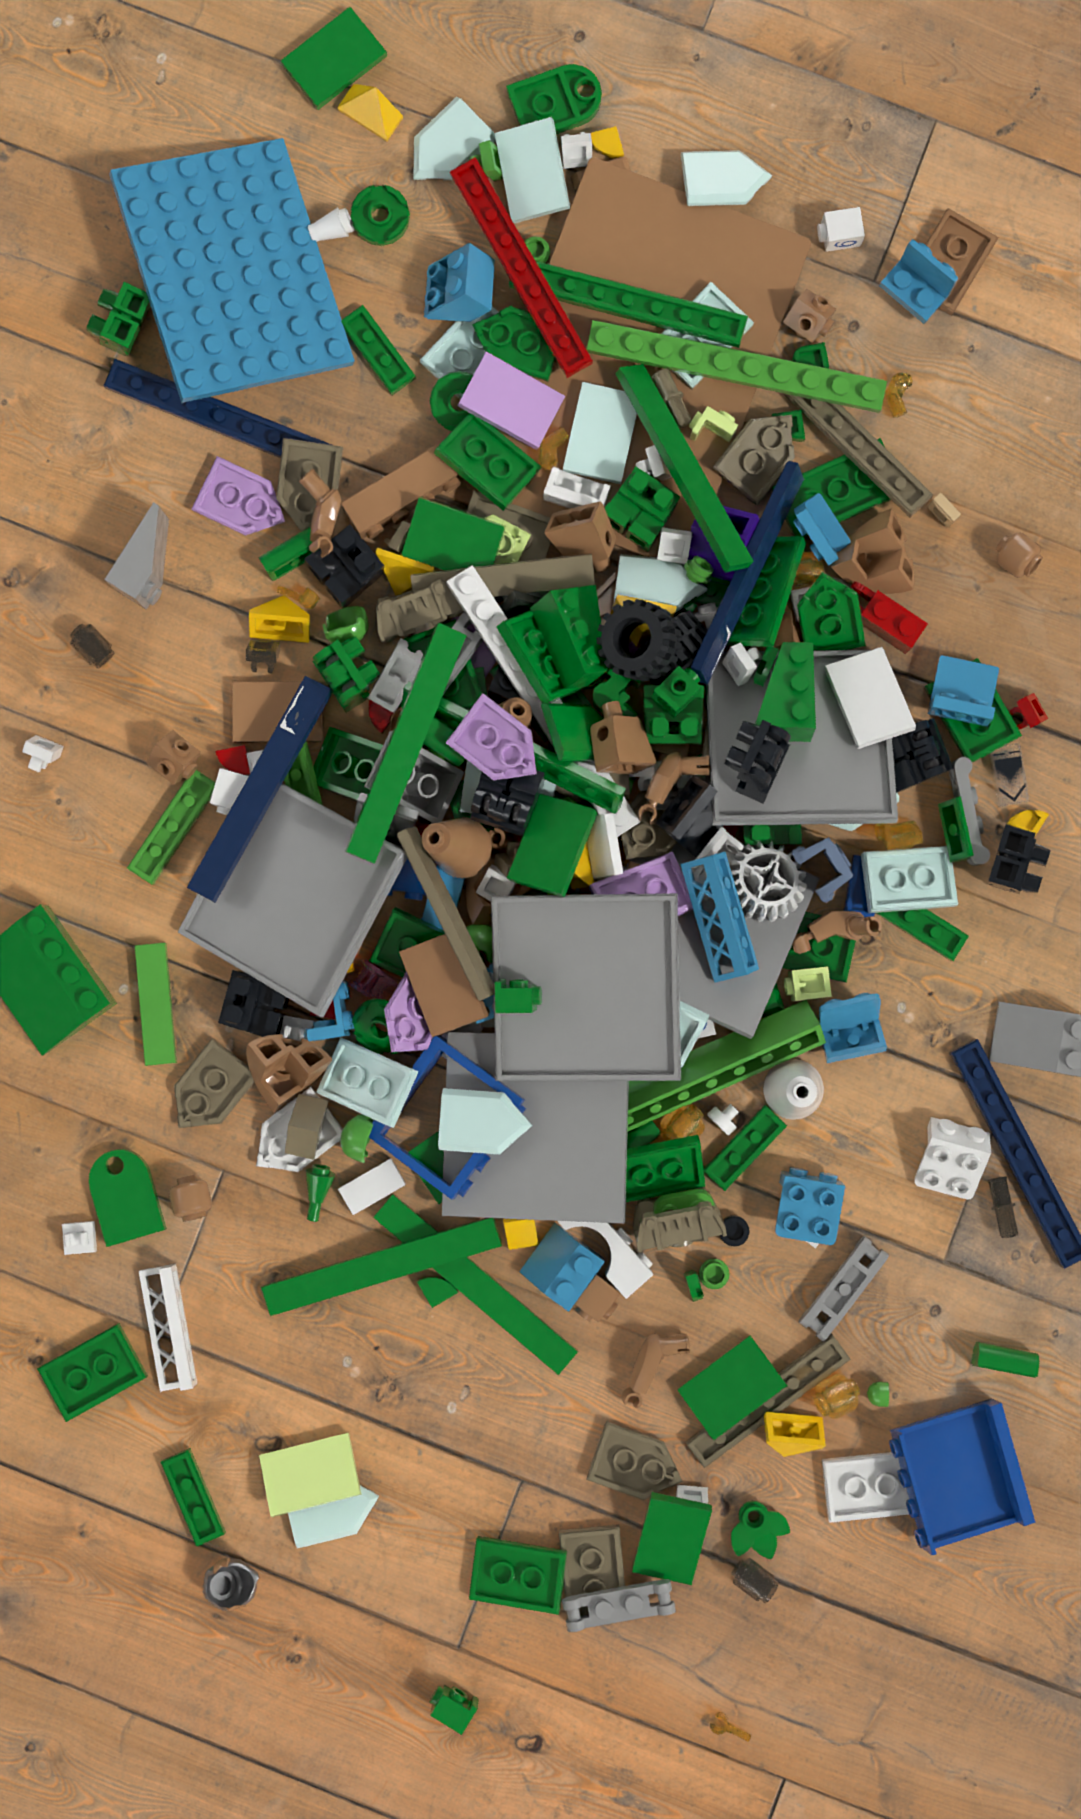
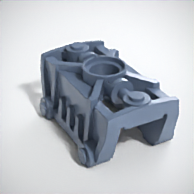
M829 837L806 849L804 846L801 848L799 846L791 851L793 852V858L800 865L824 850V855L835 872L838 873L837 876L815 889L821 901L825 903L833 899L835 890L853 877L849 860L837 843L834 844Z

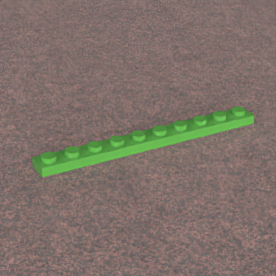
M592 320L587 351L591 354L880 413L887 385L885 380Z

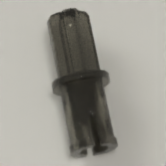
M1007 1176L987 1180L994 1205L991 1207V1210H995L1000 1236L1002 1238L1017 1236L1018 1229L1013 1206L1016 1205L1011 1201Z

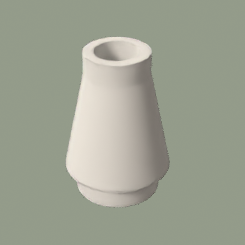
M337 207L315 223L308 225V230L312 240L318 242L349 237L348 233L353 232L354 227L348 210L346 208L339 210Z

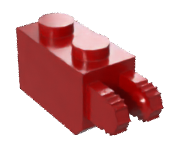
M854 581L851 588L859 596L869 601L865 608L859 605L863 626L904 654L910 651L928 623L879 590L875 593L863 584Z

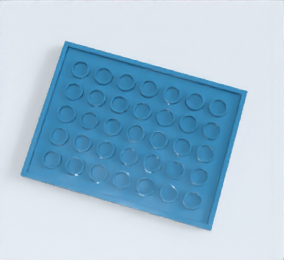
M283 138L110 170L109 176L181 403L353 366L355 360L344 326L341 323L340 313L317 242L312 240L308 230V225L311 223Z

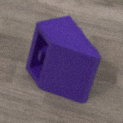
M723 506L747 548L760 520L758 515ZM695 519L691 526L692 538L688 560H692L694 556L705 559L713 567L712 577L731 582L735 571L725 573Z

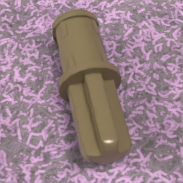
M660 370L652 376V379L679 429L685 428L692 420L682 400L684 395L681 391H678L670 370Z

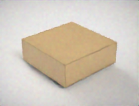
M939 493L928 505L929 510L945 527H950L961 515L942 493Z

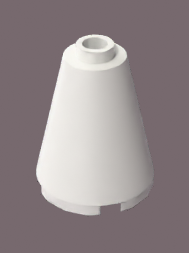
M789 1059L770 1069L765 1077L763 1092L765 1100L773 1112L783 1118L795 1120L809 1116L819 1107L824 1094V1085L819 1072L811 1064L803 1060ZM802 1086V1092L797 1096L796 1090Z

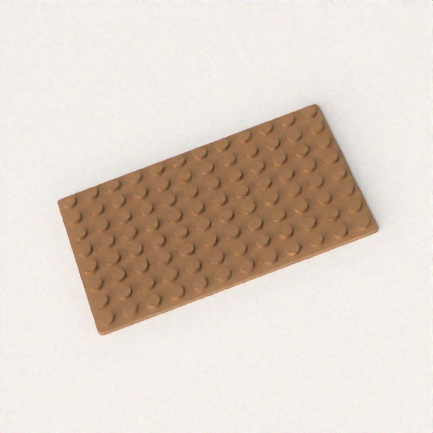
M591 158L586 166L549 265L688 301H693L712 282L754 322V325L743 335L740 348L732 347L731 349L769 356L810 250L811 240L722 205L687 206L685 191L598 158ZM559 301L586 350L592 320L658 334L665 330L657 326ZM589 353L593 364L569 378H566L557 361H555L548 382L532 377L563 394L565 398L537 450L496 428L542 466L539 473L511 504L550 518L555 512L570 509L543 500V495L552 468L556 467L563 471L582 382L624 391L615 373L619 367L638 365L639 363ZM644 365L651 379L655 373L664 369ZM670 370L678 391H681L684 395L682 400L691 420L698 411L703 414L707 406L717 412L720 410L727 412L735 419L734 422L738 424L737 430L730 442L703 427L695 441L690 439L693 429L689 428V425L680 429L717 494L723 477L714 470L713 466L740 433L757 388L703 377L691 389ZM638 414L636 415L621 484L577 475L611 486L604 508L631 474L636 463L648 459L645 449L654 445ZM673 477L664 481L654 478L681 496L677 507L663 528L691 532V526L695 517ZM465 481V487L467 490L474 492V490L478 491L468 481ZM627 526L622 535L614 530L616 535L614 546L641 556L657 557L661 532L650 550L646 552L626 538L630 526Z

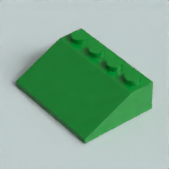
M40 904L0 935V996L42 1056L117 1004L49 906Z

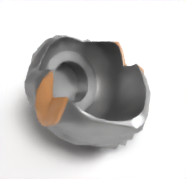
M224 1558L206 1571L202 1592L205 1599L222 1611H233L240 1607H245L254 1598L259 1575L257 1571L241 1559Z

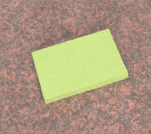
M349 1433L259 1455L271 1517L362 1495Z

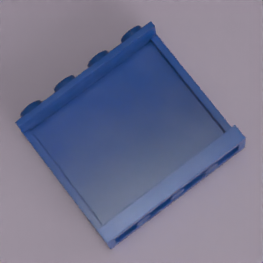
M991 1398L890 1430L892 1440H889L890 1449L894 1458H898L901 1468L897 1471L898 1478L902 1487L907 1489L909 1497L906 1500L907 1510L911 1518H915L917 1529L914 1530L915 1539L918 1546L932 1556L936 1555V1548L1017 1522L1023 1526L1036 1523L1001 1402Z

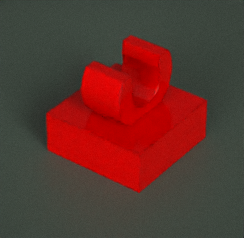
M1035 693L1017 701L1018 706L1009 711L1010 715L1017 712L1023 715L1024 720L1017 725L1018 729H1023L1028 725L1032 728L1048 719Z

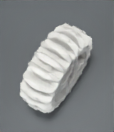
M772 841L765 848L761 842L754 845V848L748 844L744 847L743 852L737 851L735 853V860H730L729 865L741 907L748 910L746 913L747 918H751L755 913L759 922H762L766 915L770 922H774L777 916L784 919L789 914L788 911L794 912L798 907L797 903H801L804 895L801 892L805 891L807 884L802 882V880L805 879L806 872L798 871L802 864L799 865L797 861H792L794 857L792 855L793 852H790L788 855L783 853L785 850L784 845L774 849ZM755 862L769 863L766 867H759L756 865L752 867L749 865ZM778 869L783 873L786 880L780 877ZM769 872L767 885L762 891L764 878ZM745 883L752 887L753 894L747 889ZM768 895L782 897V899L777 901L762 900L764 896Z

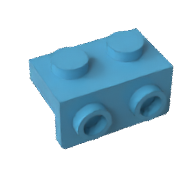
M817 493L794 508L797 519L793 522L802 536L807 533L813 541L810 548L818 561L824 558L829 566L839 559L837 552L849 545L851 540L822 495Z

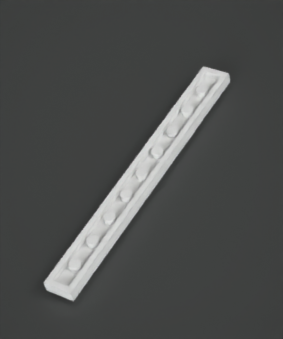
M472 565L448 580L446 584L521 699L527 701L531 706L532 716L554 748L541 709L542 703L496 628L502 621L507 620V617ZM560 699L552 702L556 704H563ZM572 761L614 782L609 773L596 772L595 761ZM623 797L621 808L617 814L613 813L617 837L640 823L627 800ZM589 802L593 809L598 812L597 815L612 813Z

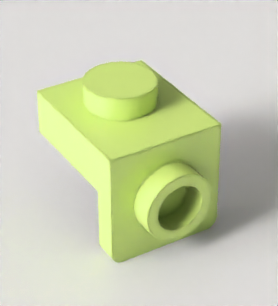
M707 406L703 414L698 411L689 425V428L693 429L690 439L695 441L703 427L730 442L737 430L738 424L734 422L735 419L727 412L722 410L717 412Z

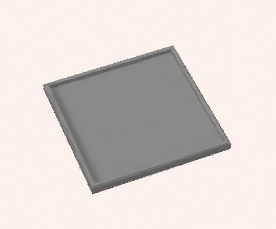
M871 650L814 651L816 729L811 742H788L790 744L788 752L764 804L735 792L740 781L737 779L739 772L724 763L732 746L748 752L751 746L737 740L736 737L743 721L755 724L779 651L763 687L755 684L753 680L762 658L755 661L757 668L750 680L738 686L722 664L728 651H723L709 684H705L710 785L718 791L711 802L712 825L897 823L898 810L892 738L857 749L825 672V665ZM759 651L763 657L765 651Z
M282 783L216 903L197 894L178 933L312 1013L324 1017L407 859L406 853L403 849L387 840H384L375 864L346 853L345 849L356 823Z
M678 842L670 851L674 853L680 868V864L697 858ZM660 856L632 858L629 861L643 864ZM755 862L749 865L752 867L754 865L759 867H766L769 863ZM778 869L780 877L786 880L783 873ZM769 872L764 878L762 891L767 885ZM806 872V877L802 882L807 884V888L804 892H801L804 898L801 903H797L798 907L794 912L788 911L789 914L784 919L777 916L774 922H770L766 915L765 919L759 922L757 914L754 913L751 918H747L746 913L748 910L742 909L759 966V970L748 975L714 983L694 910L678 916L680 1001L709 1014L708 1020L752 1039L820 878ZM745 883L747 889L753 894L752 887ZM768 895L764 896L762 900L777 901L782 899V897ZM710 897L706 901L703 898L701 902L703 910L712 915L716 907L714 899ZM713 924L710 931L711 938L721 944L724 938L723 930ZM722 954L718 961L722 974L734 971L731 959Z
M678 893L565 895V898L557 895L491 897L494 985L499 979H506V985H509V980L526 979L528 980V985H537L542 988V1003L537 1005V1010L533 1013H495L494 994L496 1081L681 1080Z
M448 1032L447 1042L496 1078L495 1033ZM447 1055L446 1088L497 1092ZM501 1081L525 1099L522 1103V1106L526 1108L523 1116L533 1126L501 1154H487L491 1159L484 1166L481 1173L475 1170L469 1180L473 1184L464 1197L458 1194L455 1199L451 1200L445 1194H442V1216L624 1224L629 1081ZM444 1150L443 1179L452 1184L473 1155V1152Z

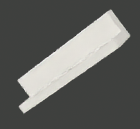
M176 1264L140 1270L139 1277L160 1392L180 1388V1391L193 1389L197 1384ZM160 1274L162 1285L160 1295L149 1288L148 1276ZM151 1295L156 1298V1301L153 1304ZM159 1302L165 1304L168 1318L166 1324L160 1322L154 1315V1309ZM156 1325L162 1329L159 1334ZM165 1331L171 1335L173 1346L171 1355L160 1348L159 1339ZM162 1356H164L165 1358H167V1360H166V1362L164 1363V1365H163ZM171 1361L176 1365L179 1381L167 1383L164 1370Z

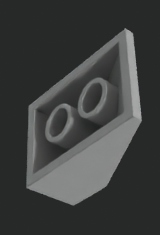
M154 502L104 579L118 593L146 610L150 604L153 606L158 601L162 593L160 588L163 584L169 518L159 505Z
M393 731L389 732L365 783V787L369 790ZM421 748L399 805L419 811L417 821L431 825L442 822L464 775V771Z
M998 1002L989 1061L1081 1077V1015Z

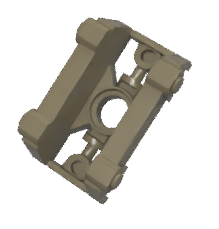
M439 579L432 582L431 586L416 592L410 590L391 598L388 596L379 598L376 606L377 631L381 642L388 643L393 641L398 635L400 637H407V634L411 633V635L434 628L437 623H444L447 617L455 618L460 616L464 610L447 584Z
M705 1187L695 1188V1189H703V1190H706ZM658 1198L637 1200V1205H635L633 1231L639 1253L642 1250L656 1247L657 1250H662L669 1246L683 1247L697 1241L705 1242L708 1241V1237L718 1235L727 1236L725 1224L715 1201V1206H712L710 1201H703L693 1207L677 1210L669 1209L666 1212L657 1214L653 1212V1206Z

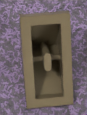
M298 1094L288 1124L285 1145L286 1154L315 1160L329 1100Z

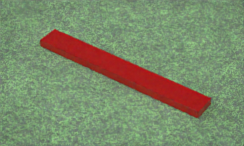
M476 157L451 170L449 173L566 378L592 365V358Z

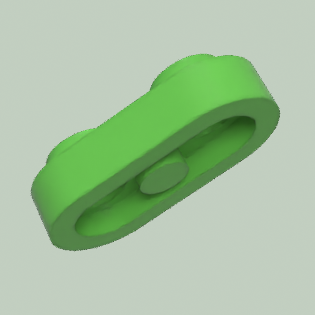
M694 1189L660 1196L654 1203L653 1212L657 1214L666 1212L669 1209L677 1210L693 1207L703 1201H710L712 1206H715L709 1192L703 1189Z

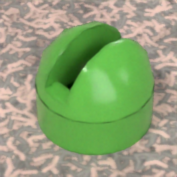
M875 1382L869 1386L867 1391L868 1400L873 1405L878 1407L889 1406L888 1382Z

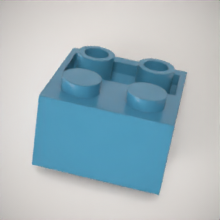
M468 243L429 265L427 270L424 317L431 320L471 322L490 312L492 308L495 259L471 243Z

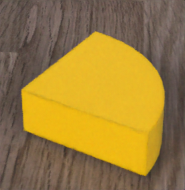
M617 126L591 133L593 149L609 156L611 159L624 157Z
M1026 810L1012 816L1006 824L1037 834L1049 814L1040 810Z

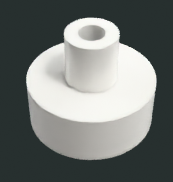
M731 1104L723 1112L715 1106L707 1114L728 1136L737 1128L731 1120L739 1112Z

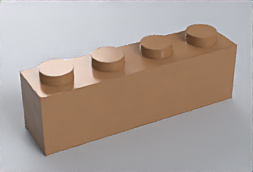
M439 444L341 502L343 510L362 539L366 537L373 539L384 531L383 527L389 523L394 522L397 524L405 520L410 515L409 511L416 508L419 497L435 501L434 496L444 490L446 493H449L461 485L460 481L464 478L434 454Z

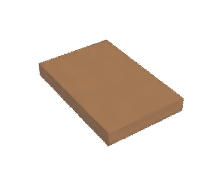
M950 208L946 209L926 246L930 248L932 255L938 261L949 264L958 277L948 298L939 307L940 310L952 316L999 237Z
M302 681L232 682V742L268 743ZM323 711L305 742L324 741Z
M446 934L399 951L432 1037L489 1016L483 1000L479 1001Z

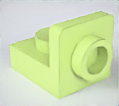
M828 967L788 971V977L784 978L786 996H791V1001L832 997Z

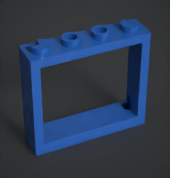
M441 1035L432 1038L428 1049L423 1051L411 1068L418 1071V1074L402 1108L403 1111L442 1054L445 1053L495 1091L504 1092L522 1114L526 1110L522 1106V1103L525 1101L524 1098L501 1081H496L493 1075L449 1044L447 1039ZM376 1120L372 1123L373 1128L369 1136L370 1139L451 1200L455 1199L458 1194L461 1197L465 1196L473 1184L469 1180L475 1170L481 1173L484 1166L491 1159L486 1153H473L453 1183L449 1184L385 1136L391 1127Z

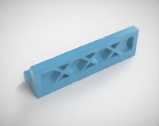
M726 851L680 864L714 983L748 975L759 970ZM704 864L707 878L703 885L695 880L692 867ZM705 894L714 899L716 907L712 915L703 910L701 902ZM713 924L723 930L724 938L721 944L711 938L710 931ZM722 954L731 959L734 971L722 974L718 962Z

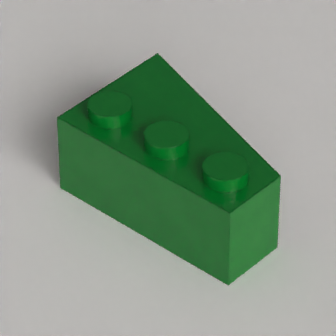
M596 585L551 590L530 608L547 644L549 654L552 656L557 673L560 674V680L564 688L586 687L608 670L603 663L606 659L599 656L598 650L602 649V646L597 644L596 637H601L602 632L598 631L601 617Z
M782 643L755 724L760 726L762 720L771 723V725L784 729L791 736L789 742H811L816 729L813 643Z

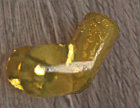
M899 372L895 374L885 391V397L893 418L901 417L907 413L902 396L906 389L913 384V379L908 373Z
M559 427L544 438L539 446L538 462L543 469L552 470L553 467L557 466V448L570 439L563 427Z

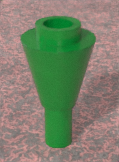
M314 1164L312 1168L305 1170L308 1200L310 1201L307 1220L312 1222L319 1221L321 1203L324 1202L336 1175L330 1171L329 1166L323 1164Z

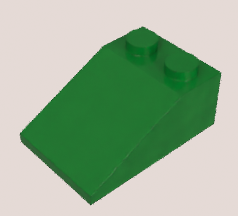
M329 727L313 766L318 787L356 802L360 793L368 795L369 789L365 787V783L383 745Z

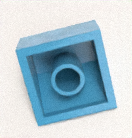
M554 1222L519 1272L542 1293L569 1312L605 1261L604 1257Z

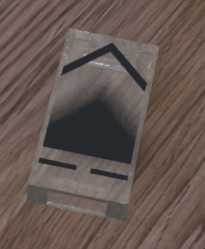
M1020 743L1007 744L989 754L998 807L1030 802Z

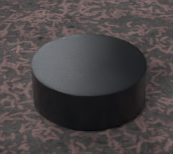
M737 1215L725 1217L723 1222L726 1227L727 1236L719 1235L722 1241L733 1247L744 1244L750 1233L747 1222Z

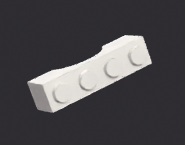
M558 1221L565 1230L573 1227H589L598 1231L607 1240L610 1246V1261L605 1275L626 1299L654 1275L650 1269L653 1265L651 1260L643 1252L637 1254L630 1247L633 1240L622 1228L616 1231L610 1223Z

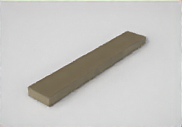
M785 394L909 518L932 498L933 494L842 405Z
M592 553L474 567L493 597L510 595L513 590L531 593L595 585ZM467 568L411 574L412 591L416 592L431 586L432 582L439 579L443 580L446 584L448 580Z
M417 827L406 828L398 832L397 837L477 999L482 1001L494 995L495 985L432 857L422 845V837Z
M831 1333L825 1341H820L778 1372L787 1384L786 1388L715 1441L703 1428L685 1441L701 1465L704 1468L765 1424V1412H781L851 1360Z

